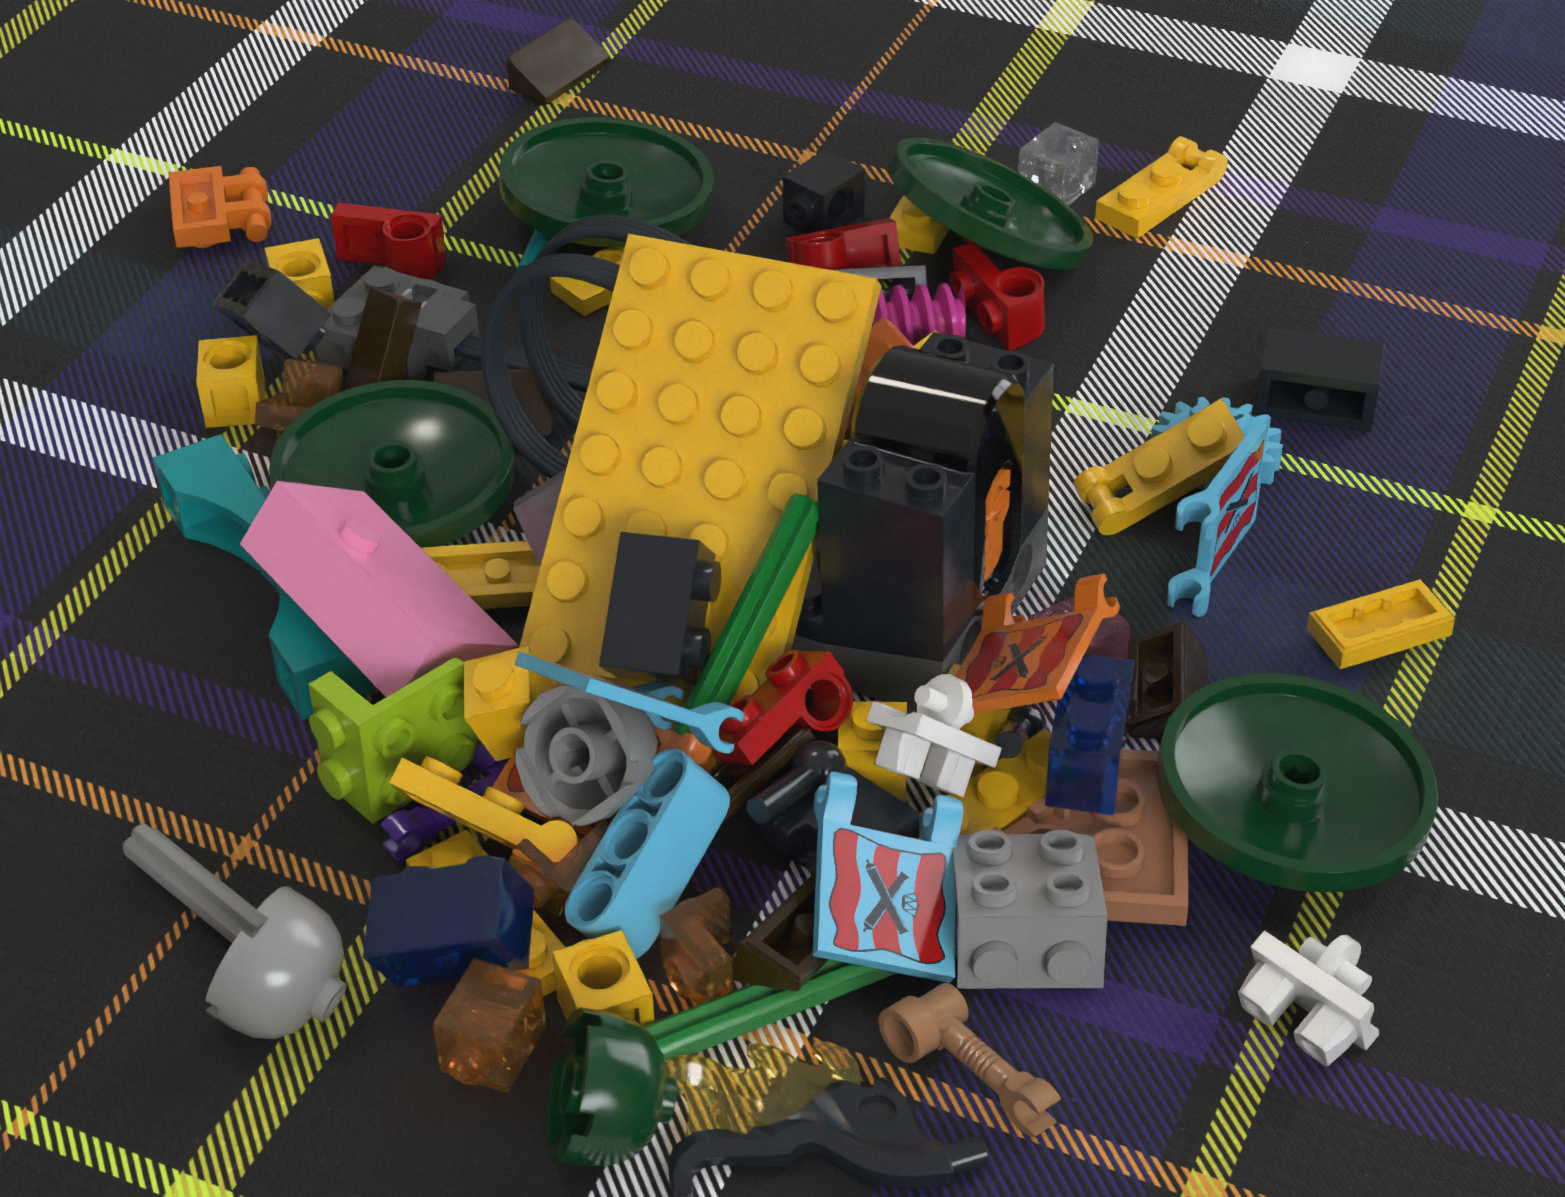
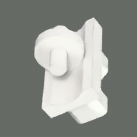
M940 674L932 678L926 685L920 686L915 692L914 699L917 704V713L906 714L885 704L873 701L866 721L886 729L874 765L917 780L920 777L919 783L960 797L964 796L975 762L996 767L1002 748L959 730L964 724L969 723L974 716L971 689L965 681L951 674Z
M1263 931L1251 945L1255 966L1238 991L1242 1007L1265 1025L1273 1026L1292 1002L1301 1006L1309 1014L1293 1032L1295 1041L1304 1052L1324 1066H1329L1352 1043L1366 1051L1379 1036V1030L1370 1024L1374 1012V1004L1361 996L1369 988L1372 977L1356 967L1361 954V945L1348 935H1341L1326 947L1313 937H1309L1304 941L1299 953H1297L1266 931Z

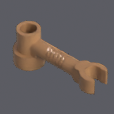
M942 983L919 998L906 996L880 1013L879 1028L883 1040L890 1051L901 1061L914 1063L935 1049L940 1051L946 1048L999 1095L1001 1105L1010 1113L1012 1120L1022 1132L1028 1136L1036 1137L1057 1123L1045 1111V1109L1061 1099L1054 1087L1044 1079L1034 1078L1028 1072H1018L963 1024L969 1016L968 1006L962 994L953 985Z

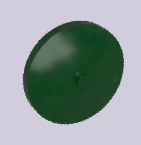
M581 117L547 123L533 128L516 138L506 148L501 158L499 186L504 203L517 218L530 227L552 237L567 225L582 218L595 215L630 217L651 223L676 236H680L698 225L707 215L712 203L714 175L709 161L697 147L668 130L628 119ZM584 238L572 241V243L596 247L623 248L626 244L622 241L607 238Z
M908 138L898 143L888 163V174L892 182L906 198L938 224L957 235L961 240L966 243L970 242L978 246V248L1034 266L1068 270L1079 267L1082 264L1093 243V235L1089 226L1063 200L1018 171L972 150L934 139Z
M395 380L370 383L341 391L302 412L286 427L278 438L271 454L269 472L272 489L277 481L363 491L422 548L443 546L474 531L492 517L505 502L511 491L515 479L516 461L514 446L500 426L492 406L470 392L447 384L420 380Z
M1280 673L1238 675L1216 681L1195 691L1170 716L1163 732L1156 761V777L1162 800L1173 820L1191 841L1227 867L1250 878L1287 889L1307 892H1343L1372 886L1393 877L1413 862L1421 852L1427 841L1438 808V784L1430 760L1414 736L1397 719L1373 702L1352 691L1322 680Z

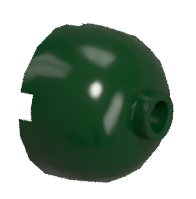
M582 1007L575 1009L565 1023L561 1034L562 1037L575 1039L571 1054L568 1055L566 1060L554 1058L546 1103V1142L556 1143L562 1139V1145L549 1156L552 1162L578 1166L614 1165L636 1156L652 1139L658 1122L669 1123L676 1105L677 1082L674 1077L665 1076L666 1067L663 1053L651 1033L636 1021L607 1011Z

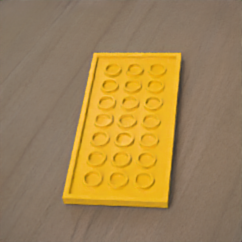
M628 234L519 648L529 646L535 657L630 688L651 682L618 678L599 666L620 532L700 540L716 554L715 561L721 565V587L717 600L715 602H708L705 628H708L711 633V654L789 497L797 493L818 502L817 480L841 450L882 287L877 278ZM819 528L730 704L743 696L753 694L768 679L765 676V672L770 664L784 653L791 651L819 540ZM698 669L697 680L703 669ZM551 679L554 685H556L558 681ZM670 684L683 690V700L672 696H667L663 700L684 707L694 687ZM665 718V719H667V720H670V721L675 722V724H676V722H677V721H675V720H672V719H669V718ZM712 752L711 755H713L717 760L716 766L714 768L716 769L722 762H720L719 759Z

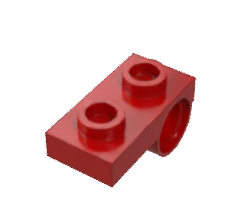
M338 203L331 213L337 260L387 265V268L393 269L396 272L427 280L433 279L436 273L441 271L447 260L441 214Z
M891 218L785 238L789 263L827 270L901 267L896 221Z
M970 242L953 248L954 272L950 274L952 292L955 298H957L962 284L965 304L978 317L986 333H993L1008 351L1025 346L1042 335L1045 329L1044 279L1040 273L1025 267H1014L1000 271L978 246Z
M791 650L784 653L770 664L765 672V676L768 679L753 694L743 696L729 705L741 710L745 715L743 722L729 717L719 727L720 740L735 745L733 751L722 753L712 749V752L720 762L753 765L793 724L812 731H832L839 728L847 721L853 707V693L849 682L843 675L845 671L830 651ZM810 686L814 700L812 708L808 713L805 706V695Z

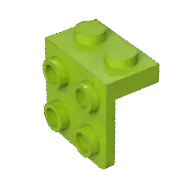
M459 658L448 660L374 705L370 704L332 671L308 684L313 714L309 717V724L318 741L321 764L317 766L319 779L325 790L334 799L340 800L343 798L372 824L412 801V799L399 794L389 783L401 758L421 766L425 756H428L450 766L458 772H461L473 761L474 753L478 747V737L464 719V662Z

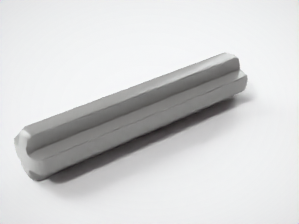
M140 824L133 828L131 837L123 842V851L127 858L231 943L241 930L250 935L259 925L264 924L268 920V918L256 912V908L159 830L150 828L147 824Z

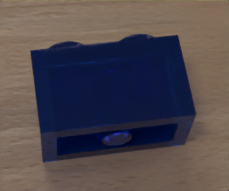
M1084 654L1063 697L1057 701L1048 752L1045 806L1107 815L1115 814L1129 724L1135 660Z
M476 856L470 858L465 864L440 868L412 866L404 869L401 874L372 878L363 958L396 987L529 969L535 889L505 858L494 856Z

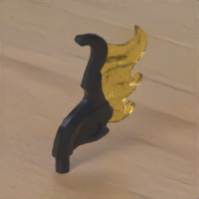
M814 1040L812 1046L813 1056L823 1062L819 1066L799 1062L788 1052L764 1044H748L747 1056L758 1063V1065L745 1070L727 1067L709 1057L697 1055H682L665 1060V1076L676 1079L677 1092L684 1097L689 1108L686 1137L676 1144L668 1159L669 1183L674 1197H693L692 1179L703 1168L716 1165L790 1167L799 1156L806 1153L821 1154L865 1180L890 1187L924 1188L954 1184L955 1175L988 1166L987 1150L980 1136L944 1146L940 1140L931 1141L918 1129L906 1097L884 1077L874 1079V1085L871 1087L860 1086V1070L855 1058L845 1048L834 1043Z

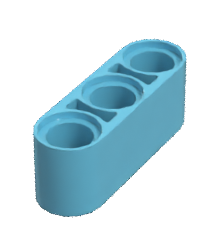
M678 748L666 749L653 757V771L645 784L639 786L632 798L619 808L570 892L565 905L567 922L588 939L598 938L622 930L636 959L648 951L656 940L722 824L730 805V796L727 789Z

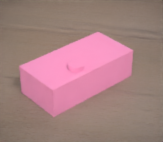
M277 481L240 542V545L385 697H388L452 658H459L465 662L519 647L363 491Z

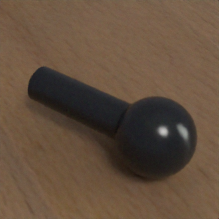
M1029 704L1011 708L1007 721L995 740V745L1002 748L1000 756L1004 758L1016 757L1028 739L1043 729H1047L1045 715L1038 705Z
M824 740L810 741L801 746L792 759L791 771L747 802L746 809L750 818L758 824H765L810 791L816 792L820 786L827 785V777L831 772L846 774L847 764L841 750L836 745Z

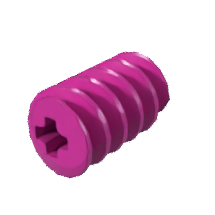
M947 283L939 284L934 300L931 299L925 284L916 285L911 301H909L902 285L893 287L889 302H886L881 290L873 322L875 324L881 317L891 321L913 346L933 331L945 335H957L965 339L966 314L963 286L961 284L956 299Z

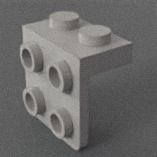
M983 830L974 834L959 835L957 847H953L957 903V989L1103 988L1107 911L1094 838L1068 830H1053L1045 834H1004L995 830Z

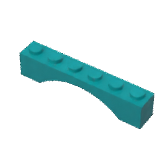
M222 434L153 457L163 505L184 538L211 544L240 557L260 571L276 589L280 601L277 616L269 632L277 681L302 721L309 719L310 715L313 714L308 684L330 671L362 697L375 693L374 684L240 545V542L270 494L267 486L258 488L256 485L254 473L244 453L235 455Z

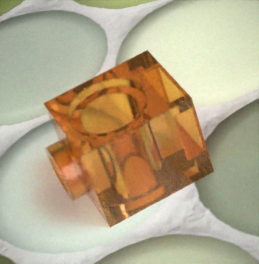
M474 958L433 1023L440 1071L450 1074L456 1080L467 1085L481 1084L508 1093L546 1028L541 979Z

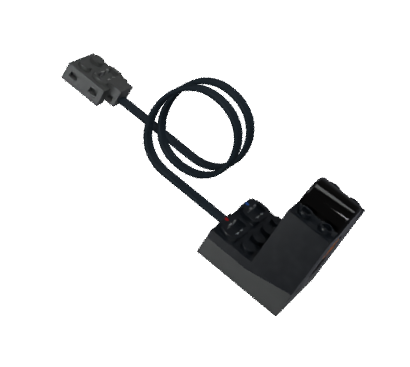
M595 215L577 220L558 232L541 249L533 262L521 269L502 288L487 314L482 337H480L476 304L469 302L467 291L374 265L327 309L331 316L324 323L323 326L326 328V332L320 343L315 347L318 362L349 370L370 287L422 303L402 380L421 381L428 374L426 365L450 372L464 357L482 362L484 383L489 401L504 433L518 452L533 467L551 479L566 470L569 458L550 445L529 421L515 395L507 369H531L540 390L550 405L571 427L577 430L584 401L573 389L587 392L592 369L553 357L543 322L542 296L544 281L546 277H567L582 280L613 292L620 267L618 264L597 257L573 253L555 254L556 251L569 242L584 238H607L626 243L628 234L683 244L689 243L665 229L630 217ZM521 286H523L520 301V327L524 349L504 344L508 311L516 292ZM933 332L920 349L905 345L894 346L876 360L867 374L857 398L852 418L851 438L841 447L840 452L817 480L819 540L791 650L830 651L845 671L843 675L849 682L853 692L884 702H907V709L917 712V704L914 699L916 690L920 686L926 685L932 678L940 674H948L954 663L962 665L981 632L985 600L989 596L1013 592L1015 599L1011 602V615H1013L1046 565L1054 363L1031 358L1021 352L1005 351L971 342L957 335H945L938 332Z

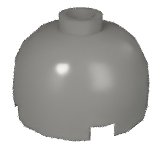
M565 684L541 693L524 712L520 726H528L524 734V747L516 748V767L524 791L539 811L550 818L560 816L568 822H573L570 825L585 826L615 817L619 808L632 798L639 786L645 784L654 769L652 760L658 754V739L652 721L644 710Z
M288 886L281 887L265 899L256 910V912L268 918V920L264 924L259 925L250 935L241 930L232 942L216 970L205 1000L212 1005L206 1009L207 1014L231 1029L252 1038L277 1039L299 1031L312 1017L324 1022L339 1004L347 987L345 982L337 978L343 964L344 950L340 932L331 917L307 897Z

